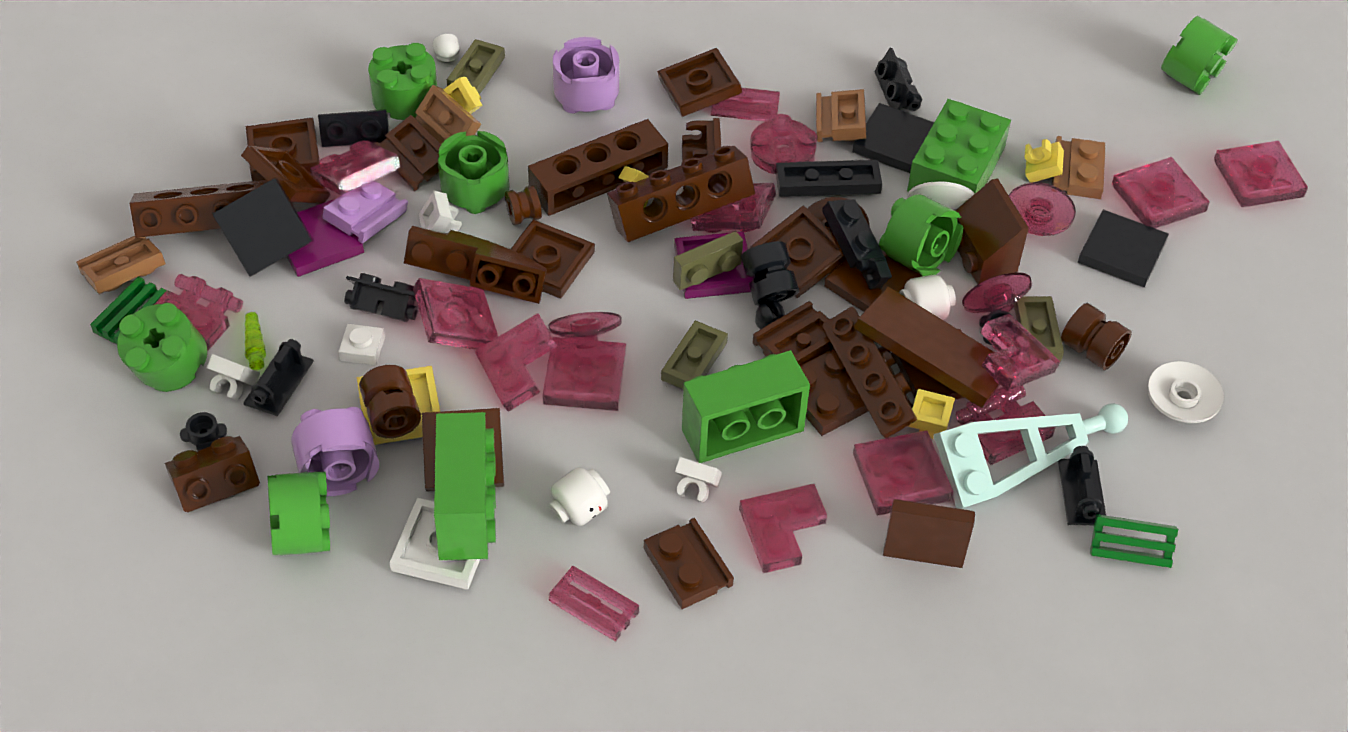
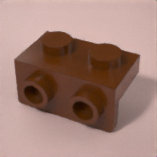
M232 436L219 438L212 442L210 447L199 451L187 450L175 455L172 461L164 463L185 512L196 510L257 487L260 484L250 452L240 436L235 438Z

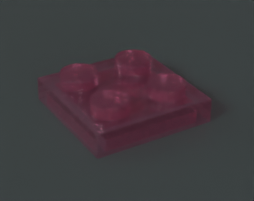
M1279 140L1216 151L1214 162L1241 207L1301 198L1307 192L1308 186Z
M361 141L351 145L350 151L341 155L332 154L322 158L319 161L320 164L311 167L310 171L324 187L338 195H342L402 167L398 155L372 142Z
M1172 157L1116 174L1111 184L1139 220L1153 228L1206 212L1210 203Z
M418 278L413 286V291L429 343L495 352L500 344V340L483 289Z
M552 337L542 395L543 405L618 411L626 357V343Z
M927 430L854 444L853 456L877 516L891 513L893 499L931 505L951 501L953 490Z

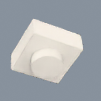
M347 324L339 349L340 361L377 366L385 339L384 328Z

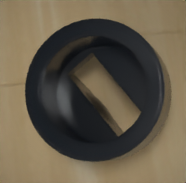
M774 300L761 303L756 310L755 323L757 327L762 329L785 315L783 306Z

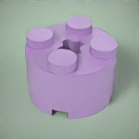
M579 37L568 40L564 43L563 49L559 52L555 51L553 55L554 94L566 112H591L613 108L619 93V55L613 46L610 45L609 49L601 45L600 39Z
M349 407L325 411L312 409L302 414L300 418L301 423L295 428L291 437L298 473L325 471L327 483L326 496L350 493L357 490L356 483L365 478L369 482L375 477L379 469V459L369 423L360 408Z

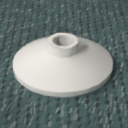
M927 182L913 187L908 192L907 198L921 194L956 211L975 193L971 189L956 183Z
M1174 361L1159 366L1151 374L1147 386L1148 395L1153 405L1167 417L1180 422L1200 423L1207 421L1218 414L1224 402V391L1219 380L1204 367L1190 362Z

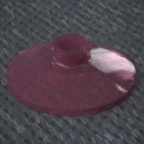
M1027 183L1016 187L1009 194L1012 202L1029 227L1028 233L1039 236L1056 235L1067 230L1074 221L1076 209L1072 199L1055 186L1045 183Z
M1021 272L1007 273L990 278L968 291L963 297L962 305L966 311L971 313H988L997 310L1009 312L1014 308V303L1029 292L1033 285L1032 279L1028 274Z
M611 312L578 313L555 319L548 324V328L552 334L576 339V344L579 346H589L598 343V336L622 324V317Z

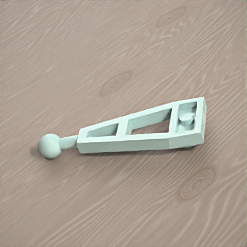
M1111 403L1103 406L1097 416L1082 420L1080 413L979 421L933 435L956 508L959 509L998 497L1069 455L1075 447L1084 446L1089 443L1088 434L1100 430L1111 434L1121 432L1128 424V414L1121 405ZM1065 426L1069 440L1045 452L1038 429ZM1020 430L1030 462L993 483L978 434Z

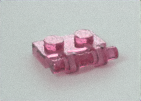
M179 274L175 279L174 285L182 289L183 292L177 295L167 290L155 304L172 303L181 310L205 339L208 351L230 326L228 316L223 314L227 309L235 313L240 312L243 307V300L234 297L232 291L220 287L216 289L206 285V281L197 276L188 277ZM202 298L210 303L205 307L196 302Z
M1018 383L1012 387L1005 385L998 388L983 408L969 401L966 403V407L956 411L955 415L957 421L964 425L971 421L1045 416V414L1034 401L1023 406L1018 404L1017 400L1026 396L1025 388L1022 384ZM1000 408L1004 414L992 419L988 413ZM1055 427L1038 429L1041 440L1045 441L1053 437ZM1020 430L978 434L985 459L990 465L1026 449Z

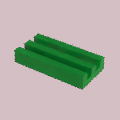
M138 276L90 324L93 333L117 344L120 329L116 333L114 332L119 328L121 320L127 315L136 313L137 309L149 297L151 298L140 309L150 305L166 303L169 300L167 290L163 288L157 290L155 284L151 282L145 284L144 279Z
M1096 514L1090 554L1091 556L1172 568V554L1175 552V538L1178 535L1179 529L1171 525ZM1103 526L1166 535V539L1164 542L1102 532ZM1100 542L1161 550L1163 555L1100 546Z

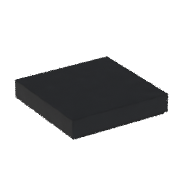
M879 103L866 123V139H856L853 143L852 152L910 173L912 161L934 122Z
M277 178L270 180L213 213L214 218L249 277L314 241Z
M1103 209L1079 255L1077 263L1145 288L1167 242L1169 233Z

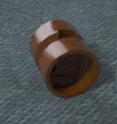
M1087 302L1079 307L1069 319L1062 332L1061 341L1077 353L1086 351V358L1103 370H1107L1124 352L1130 341L1132 331L1117 321L1112 322L1110 320L1106 322V314Z
M397 365L378 366L368 371L361 378L359 383L364 405L367 408L372 431L377 436L382 438L401 437L412 432L419 425L421 413L416 398L413 395L408 373L403 367Z

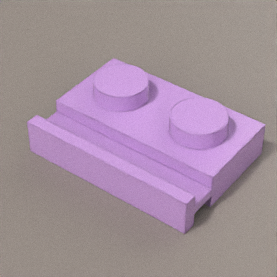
M367 177L325 206L322 218L348 235L355 234L359 237L358 241L363 244L404 214L407 210L408 201L405 199L398 200L395 198L396 193L372 178Z

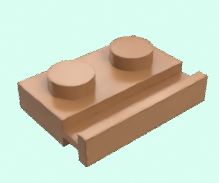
M432 85L415 111L417 114L415 119L440 144L456 133L466 131V136L475 135L481 126L477 119L442 88Z
M864 89L831 92V96L824 97L821 96V93H816L818 142H823V138L832 137L833 141L866 139Z
M1057 136L1055 142H1059L1064 150L1062 175L1052 177L1051 192L1057 193V190L1067 191V195L1101 199L1104 190L1105 142L1072 138L1071 141H1064L1062 136Z
M135 236L76 261L80 273L85 276L88 283L98 294L114 291L123 283L138 276L149 275L156 268L166 264L161 251L149 238H135Z

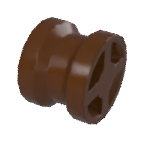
M533 185L526 186L521 192H515L514 190L505 192L506 207L513 225L521 224L524 219L528 218L532 220L542 218L540 200Z

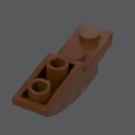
M412 226L408 232L404 264L470 280L469 286L538 304L541 302L547 268L536 261L504 246L454 230L444 234Z

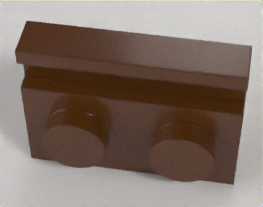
M412 115L385 135L386 139L380 144L378 142L373 144L376 151L414 191L418 189L417 185L423 180L428 181L439 172L438 152L441 144Z
M810 301L753 334V344L755 346L759 345L763 349L765 356L777 355L791 350L799 365L834 348L823 329V323L830 319L821 311L817 312Z
M695 517L690 519L689 523L684 526L676 525L644 539L643 549L681 609L717 594V591L725 586L727 588L733 586V575Z

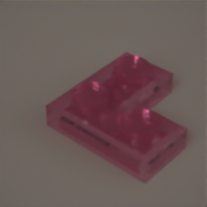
M754 183L755 195L692 217L690 220L693 231L717 233L722 230L750 232L760 229L776 196L774 183Z
M537 313L475 351L502 405L508 412L540 393L526 365L558 345L544 320Z
M1010 314L987 321L980 332L992 344L993 348L997 350V352L987 355L982 367L1007 391L1054 373L1061 362Z
M815 484L740 500L739 511L763 573L801 565L802 553L793 531L826 524L827 513Z

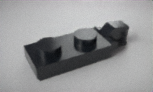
M855 199L828 201L823 206L822 212L850 268H857L861 271L869 289L882 288L891 279L892 275L886 258Z

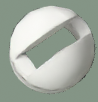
M442 34L433 40L434 53L440 61L449 63L455 61L459 56L460 46L455 35Z

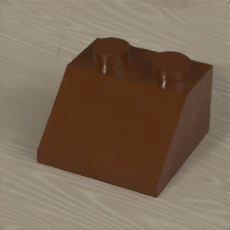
M996 178L990 180L956 210L961 218H957L958 223L963 225L962 239L957 251L962 258L966 272L971 273L978 286L1017 276L1029 227L999 179Z

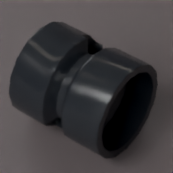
M775 241L761 244L741 254L746 276L753 278L749 283L755 305L759 306L768 300H774L779 303L799 293L794 271L787 270L791 261L784 242Z

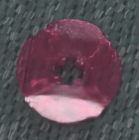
M777 114L773 116L772 120L761 123L753 130L750 138L751 158L760 169L771 174H776V163L814 162L818 136L803 123L792 120L789 115ZM777 145H787L789 147L783 146L781 148H778Z

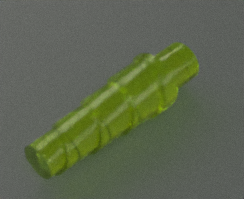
M249 312L245 315L244 355L249 360V367L251 369L260 370L264 367V358L266 356L265 343L263 342V334L261 333V325L259 324L257 313Z

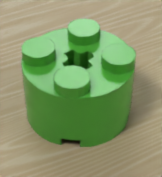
M1196 16L1179 35L1182 38L1177 45H1173L1169 50L1161 70L1198 95H1201L1211 80L1209 76L1212 75L1216 78L1224 68L1227 61L1223 59V56H1227L1232 51L1238 39L1208 20Z
M420 43L398 45L389 48L380 47L374 50L373 58L368 67L374 107L376 110L386 109L387 113H390V118L396 120H405L410 115L415 118L417 116L415 111L432 85L437 86L436 66L433 57L426 51L425 46Z
M465 131L450 136L441 144L438 152L441 192L447 194L450 203L466 208L472 214L484 212L486 207L499 202L505 196V192L509 191L508 156L505 144L500 138L485 131H477V135L466 136Z
M921 194L913 195L907 199L899 198L895 201L891 208L892 217L879 241L881 250L890 259L922 276L936 275L941 271L937 267L943 260L949 263L960 245L963 234V225L959 224L957 218H961L960 214Z
M172 303L144 307L134 314L125 316L119 324L120 333L117 348L121 360L141 382L153 387L155 390L169 392L185 387L196 378L194 373L200 365L204 366L207 359L205 339L187 316Z
M316 471L267 476L272 555L330 551L329 505L326 503V472Z

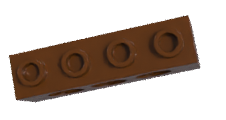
M645 119L529 165V186L533 185L535 187L541 207L550 216L612 191L619 185L626 183L618 178L624 166L639 170L648 176L655 171L668 168V142L649 119Z
M722 146L715 149L713 154L702 158L687 159L678 167L670 170L655 171L648 178L637 182L623 183L616 190L608 192L607 197L616 230L627 242H631L756 193L747 156L736 146ZM714 174H717L715 180L711 183H708L709 179ZM685 186L684 191L676 195L678 189ZM654 198L649 206L644 207L648 199Z
M259 180L134 193L129 204L135 238L221 229L213 213L268 181Z

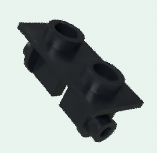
M890 47L883 59L878 62L874 71L890 107L898 110L906 108L910 111H916L921 106L922 97L915 85H911L913 80L907 69L906 61L896 57L893 48Z
M386 109L318 114L322 147L381 143L386 139L385 135L389 132Z
M360 273L359 278L346 277V280L354 284L353 290H347L344 302L349 304L350 308L376 314L379 302L381 301L384 302L382 316L408 322L409 319L415 320L417 317L418 306L414 305L415 301L423 303L425 301L423 297L415 292L416 287L406 283L395 281L392 287L381 284V278L365 273Z
M289 339L287 342L281 343L278 352L258 382L252 386L251 392L243 402L245 406L275 416L280 414L314 362L313 359L301 355V344L298 341Z
M1077 446L1073 449L1070 459H1060L1058 461L1067 525L1094 526L1096 514L1106 515L1097 460H1094L1093 452L1087 446Z

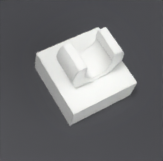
M433 191L418 214L421 228L448 234L450 230L458 231L462 226V222L454 220L459 210L456 207L449 206L446 193Z
M212 354L207 365L208 369L220 373L211 380L210 390L221 393L224 384L229 382L230 390L227 397L238 400L242 395L243 385L241 382L253 386L260 375V372Z
M680 457L675 472L684 478L678 483L677 493L684 497L687 487L691 484H697L700 489L697 500L705 502L709 494L707 484L718 487L722 472L715 467Z

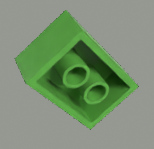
M947 99L912 161L907 191L909 192L913 187L927 182H951L965 186L974 193H977L987 184L1005 149L1011 119Z
M791 350L777 355L771 354L763 359L747 364L734 365L727 370L710 375L697 376L690 381L684 382L682 431L698 463L803 432L810 383Z
M485 412L436 414L434 518L439 560L488 559V543H496L494 428H486Z

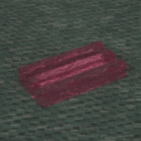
M742 88L743 93L711 106V116L776 123L780 92Z
M572 566L549 593V601L615 642L621 636L622 629L626 630L630 625V619L632 617L635 618L639 614V605L575 566ZM572 581L622 610L623 613L619 614L601 603L600 599L591 594H586L570 583Z

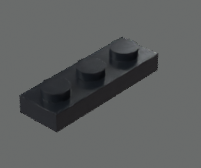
M878 160L776 163L775 173L779 197L881 194L882 179Z

